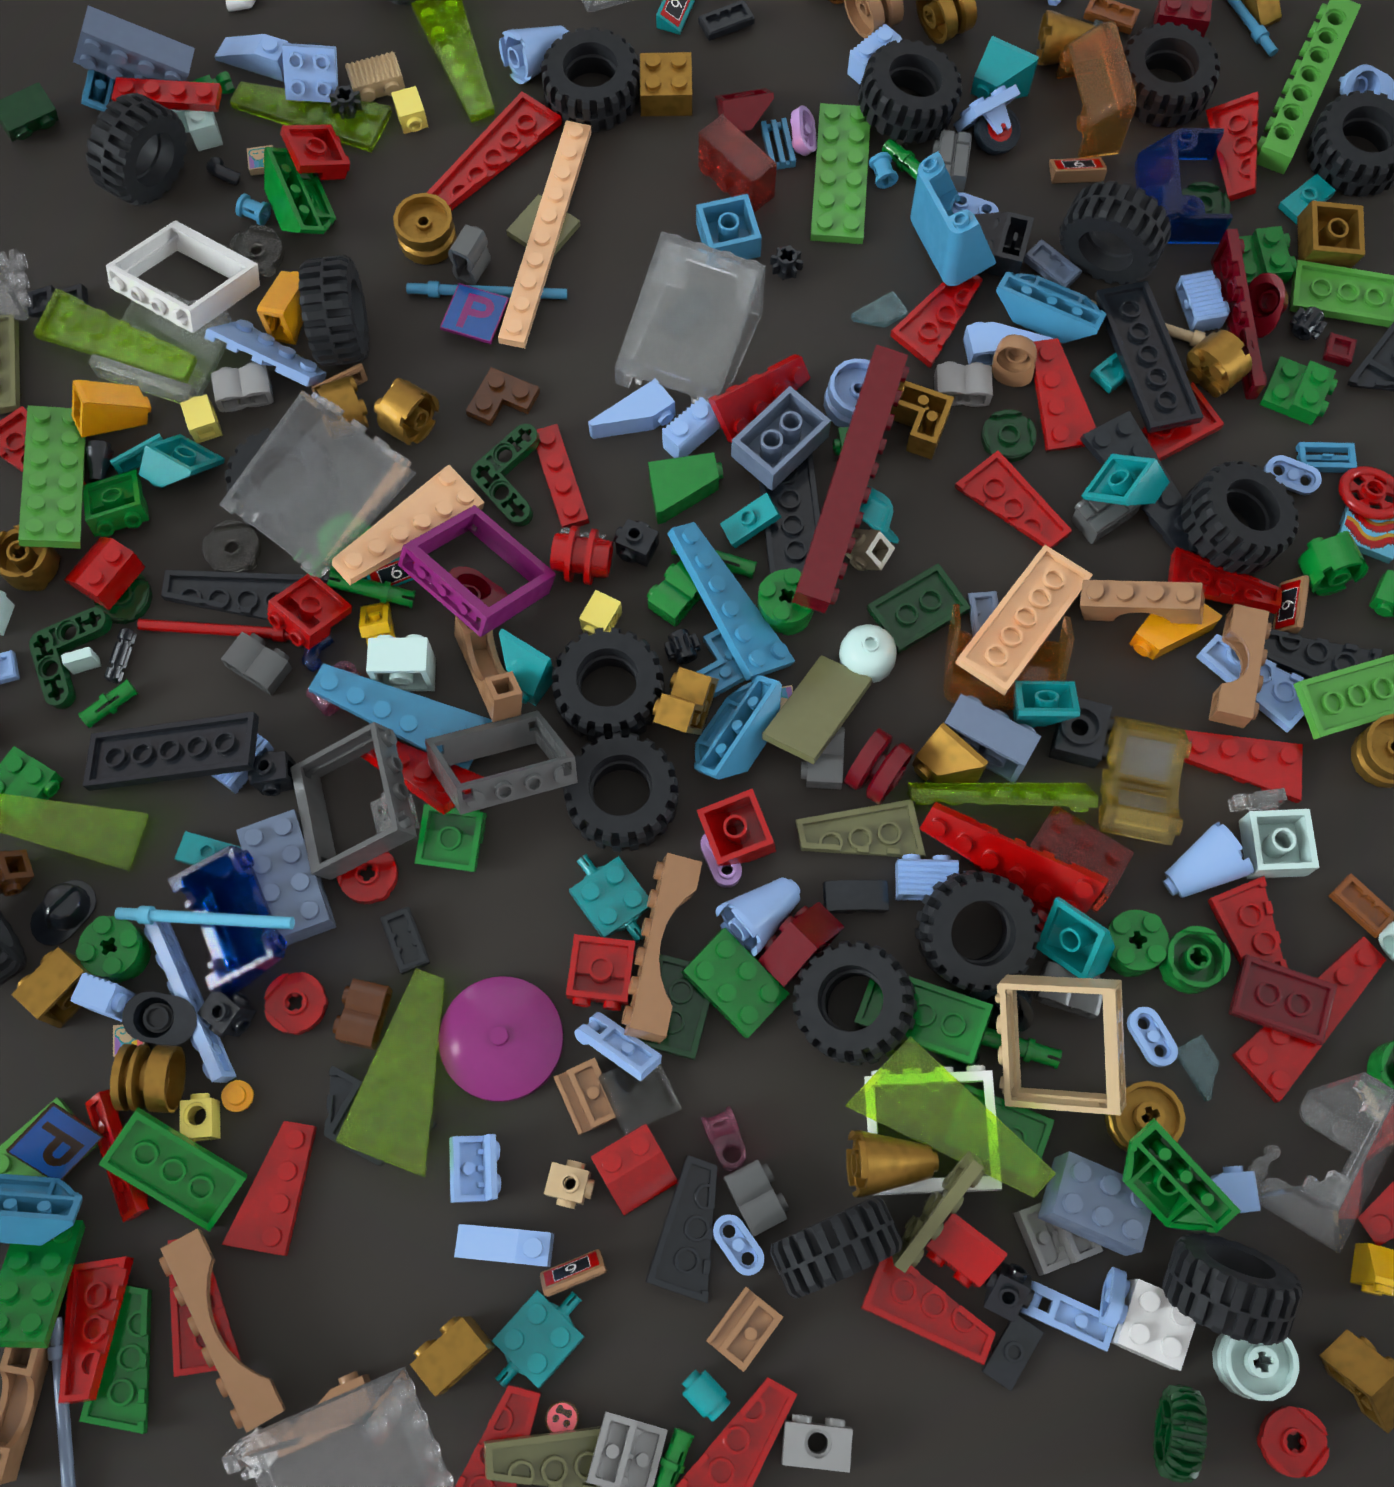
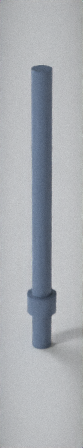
M61 1316L57 1317L50 1339V1346L47 1348L48 1361H52L61 1487H76L69 1404L58 1403L64 1338L63 1318Z

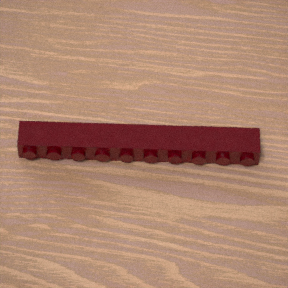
M877 344L875 346L792 603L822 613L826 612L829 604L835 605L840 591L839 588L835 587L837 579L843 580L848 563L843 562L846 553L851 554L856 540L851 535L854 528L859 529L864 515L863 512L859 511L861 503L867 504L872 488L867 487L869 478L874 480L879 463L875 462L877 454L882 455L887 439L883 438L885 430L890 431L895 416L890 413L892 406H898L902 391L898 390L900 382L905 383L910 367L905 366L908 358L907 354Z

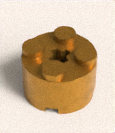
M1219 330L1217 333L1214 331L1188 352L1186 361L1189 370L1186 372V375L1190 382L1200 384L1211 396L1218 398L1251 371L1252 358L1250 353L1245 356L1241 349L1245 345L1236 335L1226 330Z
M353 376L343 377L313 387L316 402L320 404L321 418L332 440L365 431V429L369 428L365 416L368 415L364 400H358L355 392H358Z
M401 378L395 379L384 397L379 398L374 405V412L377 413L379 427L407 445H411V442L416 444L422 442L435 425L436 421L432 419L434 411L439 413V401L434 395Z
M19 525L13 526L14 529L7 532L5 530L0 532V575L16 589L23 591L44 590L58 571L60 556L55 548L19 546Z

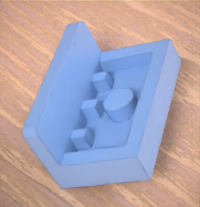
M496 1134L450 1137L451 1203L496 1200L501 1190V1177L497 1174L500 1145L496 1141Z

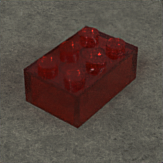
M723 115L719 116L699 132V168L704 175L710 176L723 192H727L732 197L748 194L754 213L775 197L777 163Z
M1056 804L1029 845V847L1040 852L1046 850L1055 854L1054 858L1069 865L1073 862L1109 879L1102 892L1090 907L1096 913L1112 894L1134 855L1133 851Z

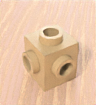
M567 1160L566 1165L552 1162L544 1195L557 1198L556 1205L575 1209L576 1203L584 1205L585 1198L591 1199L595 1180L590 1179L591 1172L585 1170L586 1164L573 1160ZM575 1179V1187L568 1190L566 1188L567 1182Z

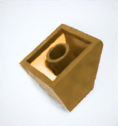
M943 722L915 756L912 765L915 767L914 771L920 778L925 781L929 780L933 784H976L989 762Z

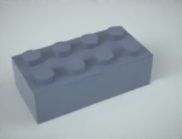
M88 5L73 62L86 69L105 74L116 80V77L186 81L195 48Z
M294 809L236 830L262 915L294 917L295 919L293 929L266 928L270 942L278 948H282L337 927L322 879L311 874L300 816Z

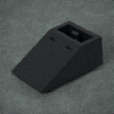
M1013 212L974 214L996 260L995 265L982 272L1003 277L1006 272L1019 274L1034 217Z

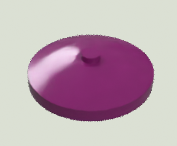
M505 976L487 978L463 990L448 1007L439 1031L440 1056L449 1076L465 1092L490 1102L518 1100L542 1087L552 1076L560 1061L564 1042L562 1022L550 998L538 987L525 980Z

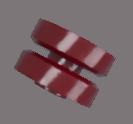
M878 728L869 738L844 780V783L855 790H859L872 778L866 791V797L878 805L897 786L915 752L914 749L901 742L887 755L892 744V735L881 728Z

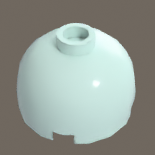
M871 624L860 625L849 631L841 642L839 651L840 664L859 675H866L872 678L873 683L880 682L890 674L894 668L897 655L895 641L889 632L880 626Z

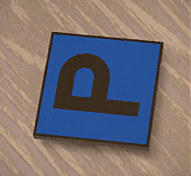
M52 1102L6 1151L42 1175L62 1180L103 1138V1134Z

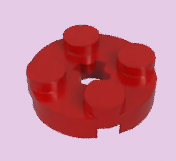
M387 851L336 878L344 894L351 900L361 904H373L378 901H384L389 897L397 884L399 871L394 857ZM367 866H371L375 875L368 881H364V877L360 875V872L366 871Z
M304 972L280 975L268 986L264 996V1012L269 1023L279 1031L293 1035H302L315 1028L323 1019L329 1004L322 984L312 975ZM301 995L303 998L301 1001L302 1007L299 1010L295 1008L290 1011L291 1003L289 999L292 996L298 998Z
M1284 1405L1272 1410L1263 1419L1257 1436V1444L1266 1462L1278 1473L1294 1478L1311 1477L1323 1469L1329 1458L1330 1448L1327 1447L1328 1441L1326 1436L1328 1434L1321 1420L1312 1412L1303 1408ZM1298 1433L1300 1435L1298 1442L1301 1448L1299 1450L1295 1448L1289 1449L1287 1446V1436L1289 1434L1294 1436Z

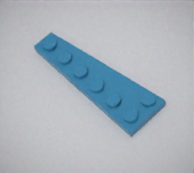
M692 522L671 528L667 535L746 681L752 680L756 675L763 676L790 667L795 660L787 646L782 643L771 626L762 617L758 608L696 523Z
M324 663L308 688L309 692L369 723L376 722L392 729L396 737L427 752L425 739L492 722L489 718ZM442 745L436 746L440 752L443 751ZM473 760L455 765L469 770Z

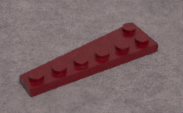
M1235 228L1227 229L1211 259V265L1215 278H1218L1221 282L1223 301H1227L1229 304L1230 312L1226 319L1228 331L1236 335L1245 346L1241 349L1245 356L1250 353L1252 358L1251 371L1241 379L1246 400L1258 398L1266 386L1267 377L1262 367L1243 262L1244 240L1239 239L1238 229Z

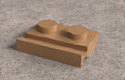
M595 1057L566 1070L562 1074L554 1076V1080L579 1136L621 1117Z
M745 1287L706 1341L744 1372L783 1319V1316Z

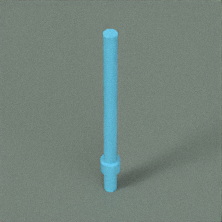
M143 905L138 908L117 907L115 910V919L133 920L137 921L138 924L152 925L154 922L274 929H293L295 925L294 917L159 910L154 906Z

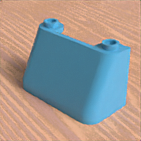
M937 151L925 158L919 165L910 219L942 281L948 286H957L995 265L996 260L975 215L969 210H961L953 214V203L955 201L956 203L959 202L961 198L952 182L942 156Z

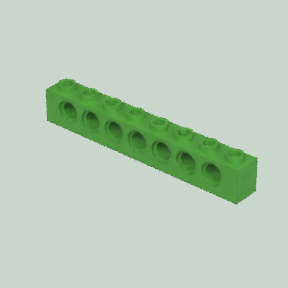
M1329 0L1328 4L1322 3L1316 19L1320 21L1319 23L1314 21L1307 37L1311 38V41L1305 40L1299 56L1303 58L1302 60H1296L1290 72V75H1293L1294 78L1287 79L1281 92L1285 97H1279L1272 111L1277 115L1275 118L1270 116L1263 131L1268 133L1267 137L1261 136L1258 142L1257 152L1259 154L1257 156V165L1284 175L1361 4L1350 0Z

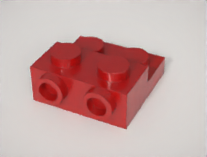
M331 124L282 125L280 135L298 173H318L320 180L346 178V174L350 170V160L345 155L340 138L336 136Z
M309 572L268 601L267 615L270 624L274 628L279 629L282 627L288 632V636L294 645L298 647L303 645L310 650L330 635L331 627L352 613V605L314 573Z
M574 934L566 997L573 1000L572 1005L591 1007V1002L603 1003V1009L621 1011L622 1006H629L630 994H628V989L632 978L636 942Z

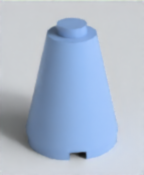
M559 25L504 31L502 33L504 37L499 40V50L504 66H509L513 72L510 74L511 78L518 84H524L541 73V65L546 51L551 48V44L556 39L561 40L562 35L569 32V30Z
M1216 822L1165 872L1167 879L1163 880V883L1172 896L1178 894L1180 898H1184L1249 876L1254 873V868L1249 857L1244 860L1242 859L1243 854L1241 850L1243 847L1233 833L1224 824L1220 825V822Z
M781 877L722 903L716 908V916L721 915L724 921L720 924L721 929L726 928L745 949L751 951L750 954L753 957L756 956L799 903L800 888L792 879Z

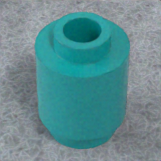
M695 1369L682 1383L686 1388L682 1395L703 1418L707 1416L711 1422L717 1419L731 1403L726 1397L727 1392L705 1369L701 1373Z

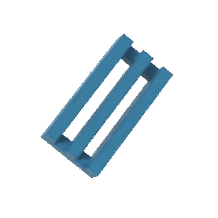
M781 118V122H777L774 119L771 120L770 124H767L766 121H761V133L770 171L796 167V158L787 119ZM781 129L789 159L787 161L785 160L779 134V130ZM768 131H773L780 162H775Z
M1299 442L1295 447L1296 452H1298L1297 461L1313 466L1319 472L1345 473L1349 469L1357 467L1355 443ZM1306 452H1316V453H1323V454H1322V455H1306ZM1325 453H1348V455H1334Z

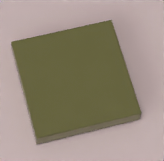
M539 194L506 230L508 237L524 247L527 246L542 196ZM568 212L565 216L554 256L581 226L580 220Z

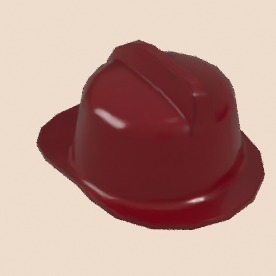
M1273 273L1260 274L1248 285L1257 339L1265 337L1274 330L1280 316L1288 305V294L1283 280Z
M459 566L449 571L455 579L488 607L508 596L505 590L476 569Z

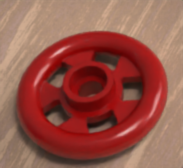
M1369 466L1351 468L1341 476L1338 490L1342 501L1349 509L1362 517L1372 520H1387L1394 517V477L1383 470ZM1359 478L1363 483L1357 485L1353 480ZM1356 492L1360 500H1357L1352 493ZM1386 495L1393 497V503L1385 501ZM1370 505H1379L1380 509L1371 508Z

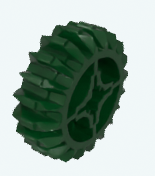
M1168 1385L1162 1392L1159 1406L1156 1409L1153 1442L1155 1466L1160 1476L1179 1483H1192L1198 1477L1202 1469V1461L1205 1459L1204 1453L1207 1447L1206 1439L1208 1435L1207 1408L1200 1391L1183 1385Z

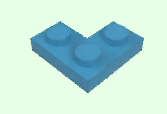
M719 629L703 636V642L716 661L697 672L719 679L714 698L746 679Z

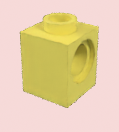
M416 86L391 93L404 134L428 128L425 110Z
M207 394L194 396L180 403L188 430L196 443L223 436L215 408Z
M595 590L579 618L583 633L587 632L588 635L595 634L596 628L602 627L604 632H611V628L615 627L622 614L621 602Z
M209 1093L191 1094L190 1100H181L180 1133L194 1142L220 1139V1101L210 1098ZM200 1109H205V1120L201 1124L196 1125L194 1121L195 1114Z

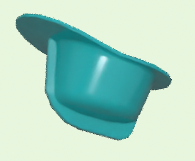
M872 488L867 504L861 503L859 511L864 513L862 520L873 530H880L890 542L898 544V537L889 528L894 513L893 505L885 494Z

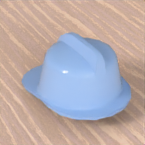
M1363 64L1357 66L1338 79L1341 82L1340 95L1346 94L1348 96L1350 92L1360 91V93H1364V91L1369 90L1374 91V94L1377 95L1384 93L1388 95L1387 98L1394 100V80L1388 74L1371 65Z

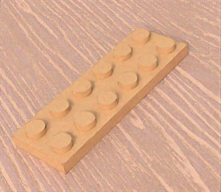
M1044 545L959 655L955 664L1005 696L1082 591L1083 580H1090L1093 574L1047 545Z

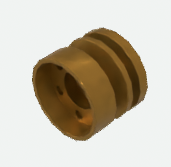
M123 1044L115 1055L110 1078V1096L115 1110L128 1111L131 1109V1111H136L138 1107L143 1109L146 1106L149 1112L174 1113L182 1100L186 1079V1060L182 1047L157 1045L151 1051L150 1047L145 1044H140L139 1046Z

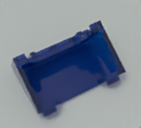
M230 845L168 878L173 893L182 891L188 901L184 902L185 907L195 912L272 916L253 869L254 859L249 851L242 850L237 846ZM199 924L213 959L207 965L209 969L214 971L204 976L210 991L231 994L233 991H240L285 956L287 943L277 929Z

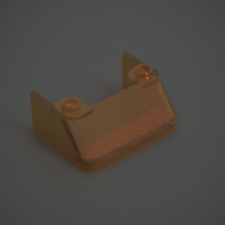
M1114 21L1100 23L1065 45L1059 55L1060 63L1056 77L1057 79L1075 77L1083 105L1081 115L1077 116V129L1079 132H1082L1083 136L1078 158L1119 154L1136 108V93L1118 29Z
M953 604L946 644L943 681L945 698L951 703H956L960 694L970 695L978 698L986 707L1013 710L1015 682L1004 696L955 664L959 655L972 640L973 635L966 631H960L959 604ZM1064 616L1059 642L1045 641L1016 681L1066 680L1075 640L1070 617Z

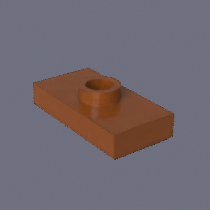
M1090 0L1083 19L1130 35L1141 10L1114 0Z
M1352 873L1347 875L1328 895L1374 938L1379 937V934L1387 925L1394 921V911Z

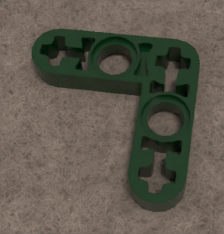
M526 423L517 426L478 460L471 469V477L507 519L518 527L526 526L533 518V510L504 476L531 454L540 443L539 434L531 424ZM522 435H530L531 440L529 442L523 440ZM513 442L520 448L519 452L512 445ZM504 450H511L513 453L512 458L508 462L499 461V454ZM482 470L488 472L494 480L491 485L481 476L480 472ZM501 487H507L509 489L508 496L503 500L496 499V491ZM513 502L520 510H523L524 515L521 518L510 507Z
M89 608L36 632L30 638L29 648L44 699L57 709L68 708L76 697L69 670L63 665L61 655L105 635L111 629L112 618L100 608ZM97 617L101 618V619H99V620L97 621V624H98V625H97L96 627L93 626V624L96 623V618H97ZM70 627H76L77 632L74 638L66 640V631ZM45 645L46 651L41 649V647ZM52 663H57V672L53 676L48 677L47 668ZM58 688L64 691L60 694V700L56 699L59 696Z

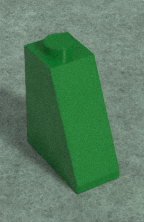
M714 452L648 462L657 525L667 522L719 490V479H723V468L721 462L716 463Z

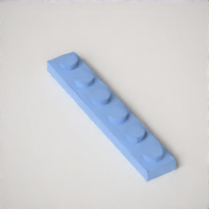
M154 922L152 925L144 924L145 936L153 943L157 953L155 955L156 961L167 976V987L170 993L188 1000L195 1009L197 1026L190 1040L203 1060L202 1069L204 1074L211 1082H229L237 1076L220 1037L209 1029L210 1024L198 1014V1011L204 1004V1000L171 923Z

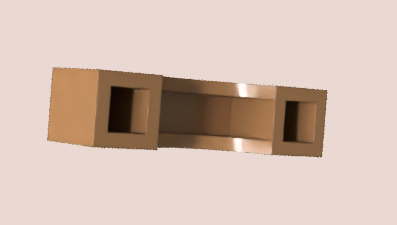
M1083 580L1080 609L1083 619L1088 621H1114L1116 617L1127 613H1149L1161 616L1171 623L1202 624L1205 601L1203 583Z
M1234 604L1226 614L1222 641L1229 645L1237 654L1241 665V672L1237 680L1222 683L1213 693L1209 715L1210 721L1244 728L1251 720L1256 719L1259 711L1256 695L1260 692L1263 685V676L1260 675L1261 666H1264L1268 653V650L1264 649L1265 640L1269 638L1272 624L1268 622L1270 611Z
M455 616L454 636L492 722L521 715L523 693L513 671L506 672L499 660L493 630L480 637Z
M5 1347L0 1363V1374L2 1377V1393L0 1398V1485L16 1481L49 1365L47 1348Z

